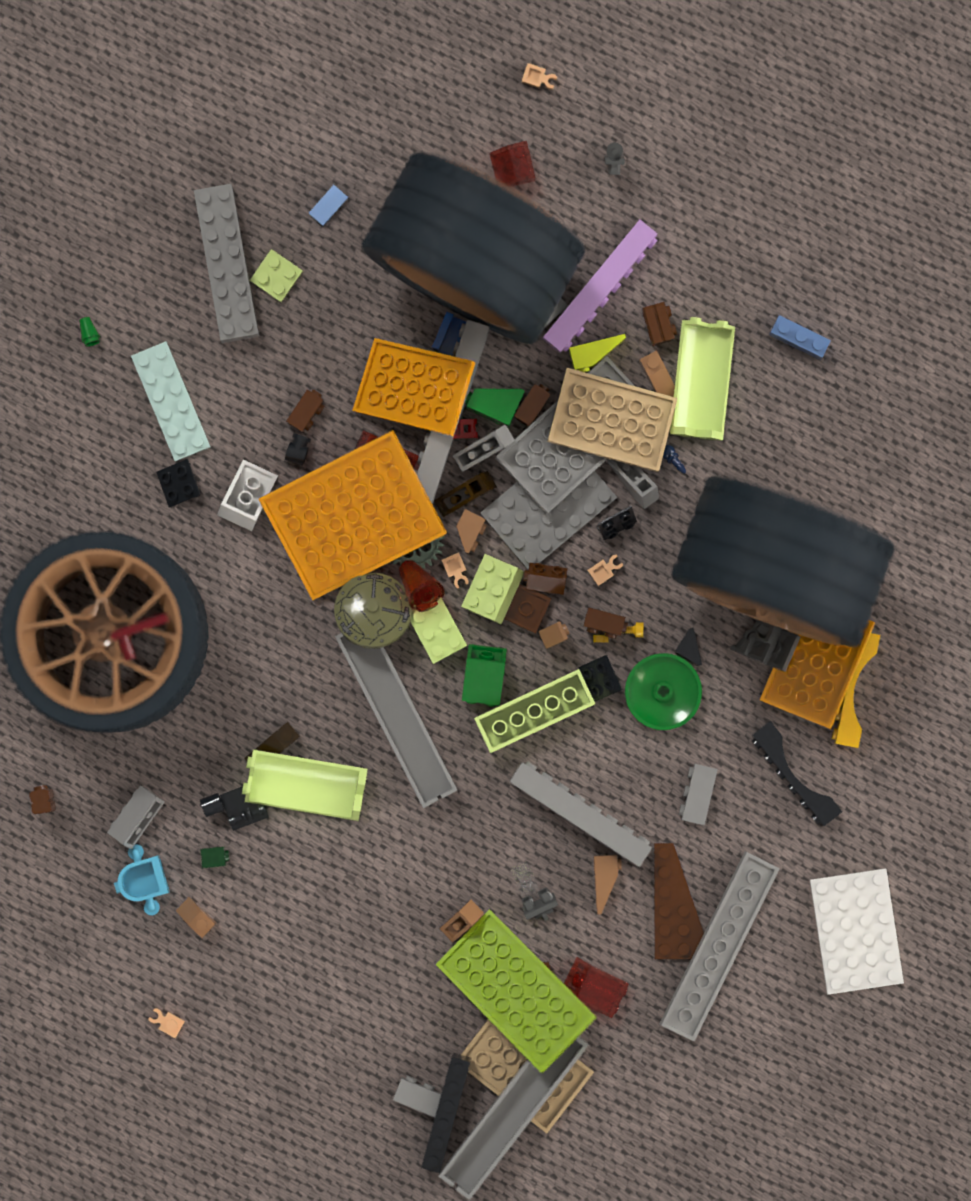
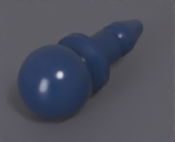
M667 444L663 459H666L669 464L672 463L677 467L678 471L685 474L686 469L678 459V453H675L672 445Z

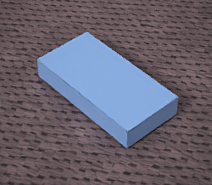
M333 185L313 207L309 215L324 226L348 197Z

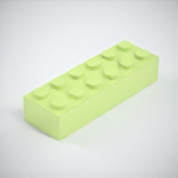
M578 669L474 719L490 753L595 705V702Z

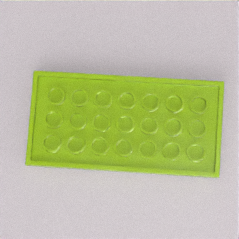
M490 909L436 963L437 967L542 1074L597 1018Z

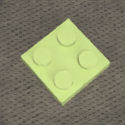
M271 249L250 281L282 302L303 270Z

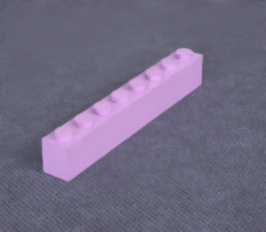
M639 220L548 330L543 340L560 354L563 350L567 352L573 345L571 340L574 336L579 337L585 330L584 324L587 321L591 323L596 317L597 313L595 311L599 306L603 308L609 301L607 296L611 291L615 293L621 286L620 280L623 277L627 279L632 273L633 269L631 267L634 263L639 264L645 257L643 252L647 248L651 249L658 241L655 239L657 233L643 221Z

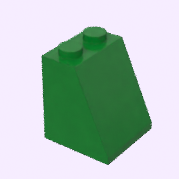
M474 389L473 393L469 392L465 404L468 411L501 426L506 425L509 429L525 390Z
M469 644L462 701L468 704L482 703L490 707L500 706L507 649Z

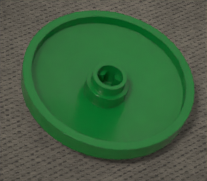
M668 653L654 654L642 659L633 667L625 684V699L631 714L641 724L655 730H671L687 723L697 712L702 698L701 681L693 666L685 659Z

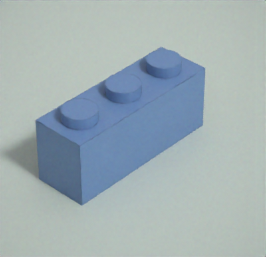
M780 315L777 317L769 334L819 360L823 358L831 341Z

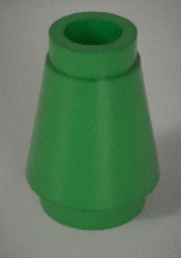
M90 317L80 319L82 343L85 344V347L97 345L100 342V335Z

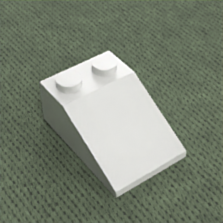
M243 460L221 503L217 515L252 531L263 509L259 498L271 492L278 476Z

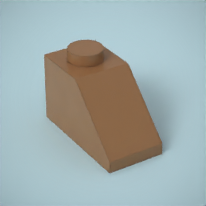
M190 897L176 910L181 918L201 938L217 923Z
M470 900L440 930L453 943L473 926L484 912Z

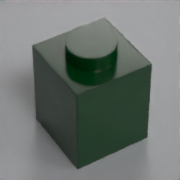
M225 846L200 849L202 868L226 866V862L230 861L229 850H225Z

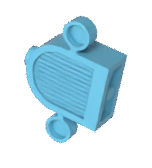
M135 844L132 849H128V855L131 859H134V863L125 866L121 870L118 881L114 882L117 894L121 893L131 901L145 900L144 911L148 915H155L159 912L160 905L156 900H153V897L169 893V887L160 856L142 860L141 857L144 854V849L141 845Z

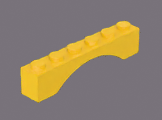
M871 633L841 704V709H839L835 718L838 721L837 728H833L831 739H834V744L859 748L862 728L854 710V688L863 667L877 654L880 640L879 634Z

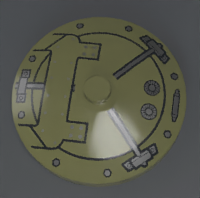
M367 573L363 576H356L348 581L339 591L334 605L336 624L342 635L351 643L368 649L382 648L396 642L407 630L412 614L411 601L405 588L394 578L381 573Z

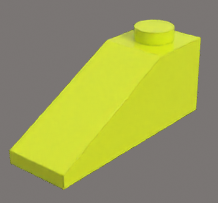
M625 334L570 347L569 353L573 369L585 373L590 372V368L594 367L626 339Z

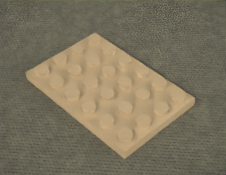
M566 368L547 442L659 472L678 398Z
M489 1019L461 1054L472 1058L468 1073L498 1096L527 1059ZM578 1059L532 1118L531 1122L545 1133H548L594 1071Z

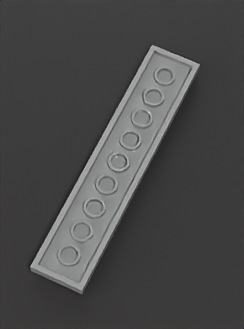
M746 851L744 852L659 1023L661 1026L695 1041L780 868Z

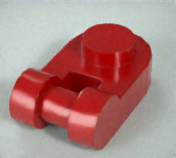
M459 419L453 439L478 438V432H476L475 428L477 419ZM463 425H468L467 433H464Z

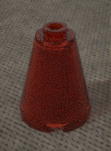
M408 560L401 564L399 574L411 609L425 612L438 605L437 601L440 597L443 599L445 594L443 585L415 561Z

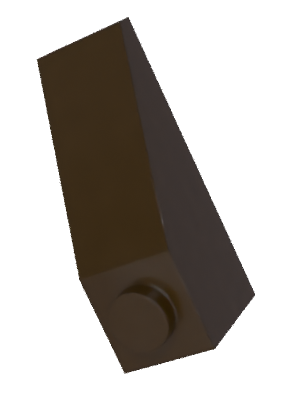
M485 471L434 501L442 516L445 517L497 488L490 473Z
M286 722L254 750L280 754L301 736L289 722Z

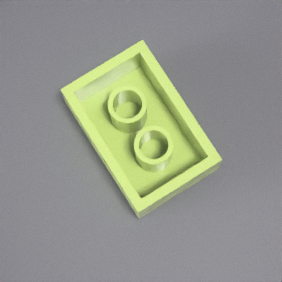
M484 554L461 607L498 624H502L522 580L524 571Z
M440 595L412 609L410 622L433 664L467 647Z

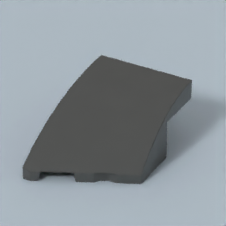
M758 620L750 630L743 634L744 637L736 645L733 644L730 649L750 659L786 672L801 637Z

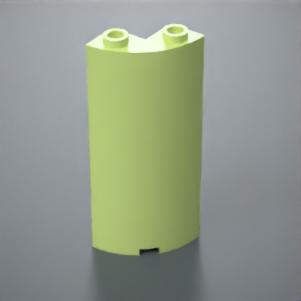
M690 317V320H682L674 397L678 399L670 426V434L723 440L735 327L728 325L727 321L718 320L716 324H708L702 322L701 318Z
M253 750L252 757L248 756L246 768H250L248 783L243 784L242 794H245V802L359 821L368 769Z

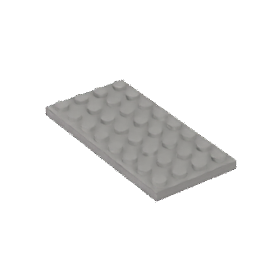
M608 356L588 373L635 386ZM557 402L495 457L546 514L554 509L607 460L604 457L547 442Z

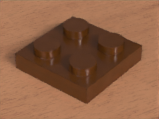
M519 584L504 620L536 634L552 598L534 590H528L525 586Z

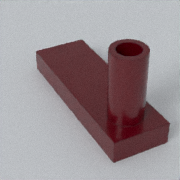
M164 612L110 632L112 641H118L125 661L136 657L129 635L169 622L168 613Z

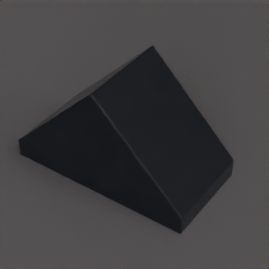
M693 627L688 629L674 652L696 666H700L702 662Z

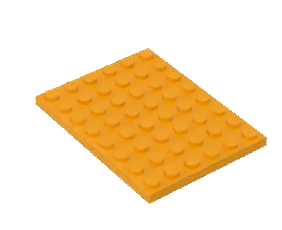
M394 430L259 498L264 511L312 601L345 585L356 576H363L447 534Z

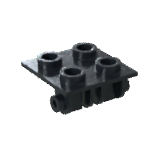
M188 459L156 472L169 508L201 495Z
M632 506L597 524L598 526L596 527L601 533L603 540L613 539L619 532L624 529L629 530L637 523Z
M607 655L578 667L594 702L622 690Z
M243 786L220 795L233 831L269 817L265 805L245 802V794H242Z

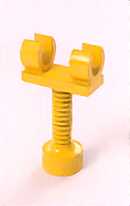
M636 622L634 626H627L626 633L634 634L636 638H643L644 623ZM593 635V642L608 643V637L605 635Z

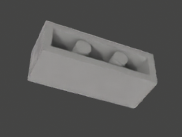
M503 425L455 453L453 457L463 472L507 447L515 440L507 426Z
M694 764L693 767L689 768L687 778H690L689 786L685 785L683 797H686L684 805H680L678 814L682 816L681 820L705 825L718 769Z
M140 785L134 791L127 805L122 808L118 818L112 822L107 833L122 845L132 849L165 801Z
M411 1076L402 1077L393 1101L435 1117L442 1093L434 1090L435 1086L424 1083L423 1086L416 1083L417 1079Z

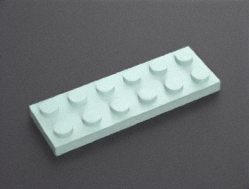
M165 341L132 355L131 358L174 461H179L210 448L208 439L167 342Z

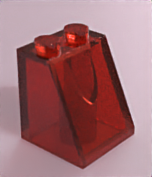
M576 957L563 983L585 1006L610 1018H613L614 1014L618 1011L619 1004L626 995L629 983L579 957Z

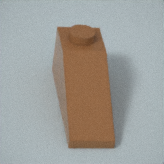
M657 350L640 359L639 364L654 391L674 397L675 385Z
M617 855L593 856L597 914H602L617 879L618 870H622L621 858L617 859Z

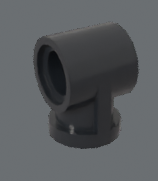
M293 433V442L289 443L285 460L303 466L309 449L307 445L311 442V439Z
M219 793L200 799L205 817L224 811Z

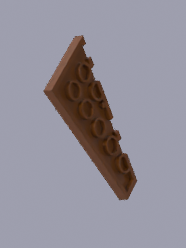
M654 843L655 959H692L704 932L674 843Z

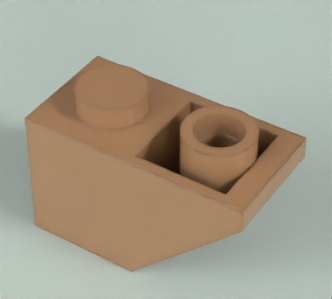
M465 509L456 527L464 551L469 555L470 551H475L479 543L476 539L479 534L483 535L487 525L484 524L486 519Z
M560 621L538 631L546 649L568 639L567 635L570 634L566 624L562 625Z

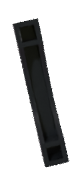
M768 721L751 735L754 738L751 742L758 750L761 748L765 752V755H763L765 760L770 765L773 763L776 766L777 770L775 772L782 780L785 778L788 781V789L793 795L796 793L801 798L800 804L805 810L808 808L813 813L811 817L817 825L821 823L822 826H825L842 813V810L830 796L821 795L810 790L794 776L784 756L783 736L771 721Z
M453 1053L422 1162L421 1168L437 1173L441 1171L472 1060L471 1057Z

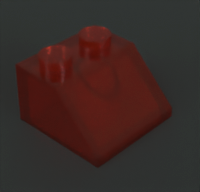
M527 141L510 144L489 153L495 179L500 184L509 188L535 181L536 177Z

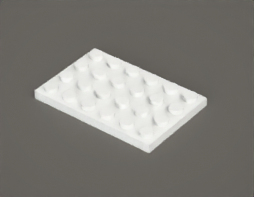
M886 868L811 879L810 885L827 994L904 983Z

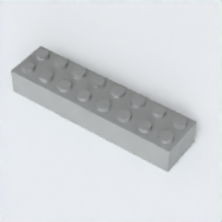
M232 184L194 190L220 340L222 343L259 337Z
M527 761L526 764L523 762L520 764L509 782L635 865L641 866L652 849L649 846L650 841L641 835L638 838L632 835L634 833L632 829L626 825L620 827L616 824L618 820L609 814L606 817L600 814L602 811L600 808L592 803L588 806L584 803L586 799L577 793L574 796L568 793V787L560 782L556 785L552 782L553 777L545 772L539 774L535 771L537 767Z

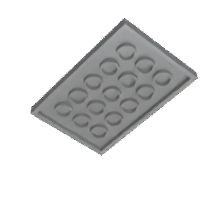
M594 471L548 514L544 512L518 482L480 514L529 570V563L542 562L617 499V496Z

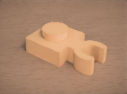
M528 63L522 83L540 88L542 83L547 89L553 90L554 86L550 85L548 80H557V76L554 74L545 75L546 69Z
M459 552L441 560L448 577H455L454 585L457 589L459 588L458 580L463 579L466 585L469 584L468 578L462 575L466 568Z
M613 555L609 559V563L606 564L602 560L587 570L598 586L614 576L611 570H617L623 566L622 563L618 566L613 564V560L618 557L617 555Z
M154 1008L153 1011L157 1012L159 1016L157 1019L149 1017L148 1020L152 1023H160L159 1030L176 1038L185 1021L170 1012L164 1016L160 1009Z

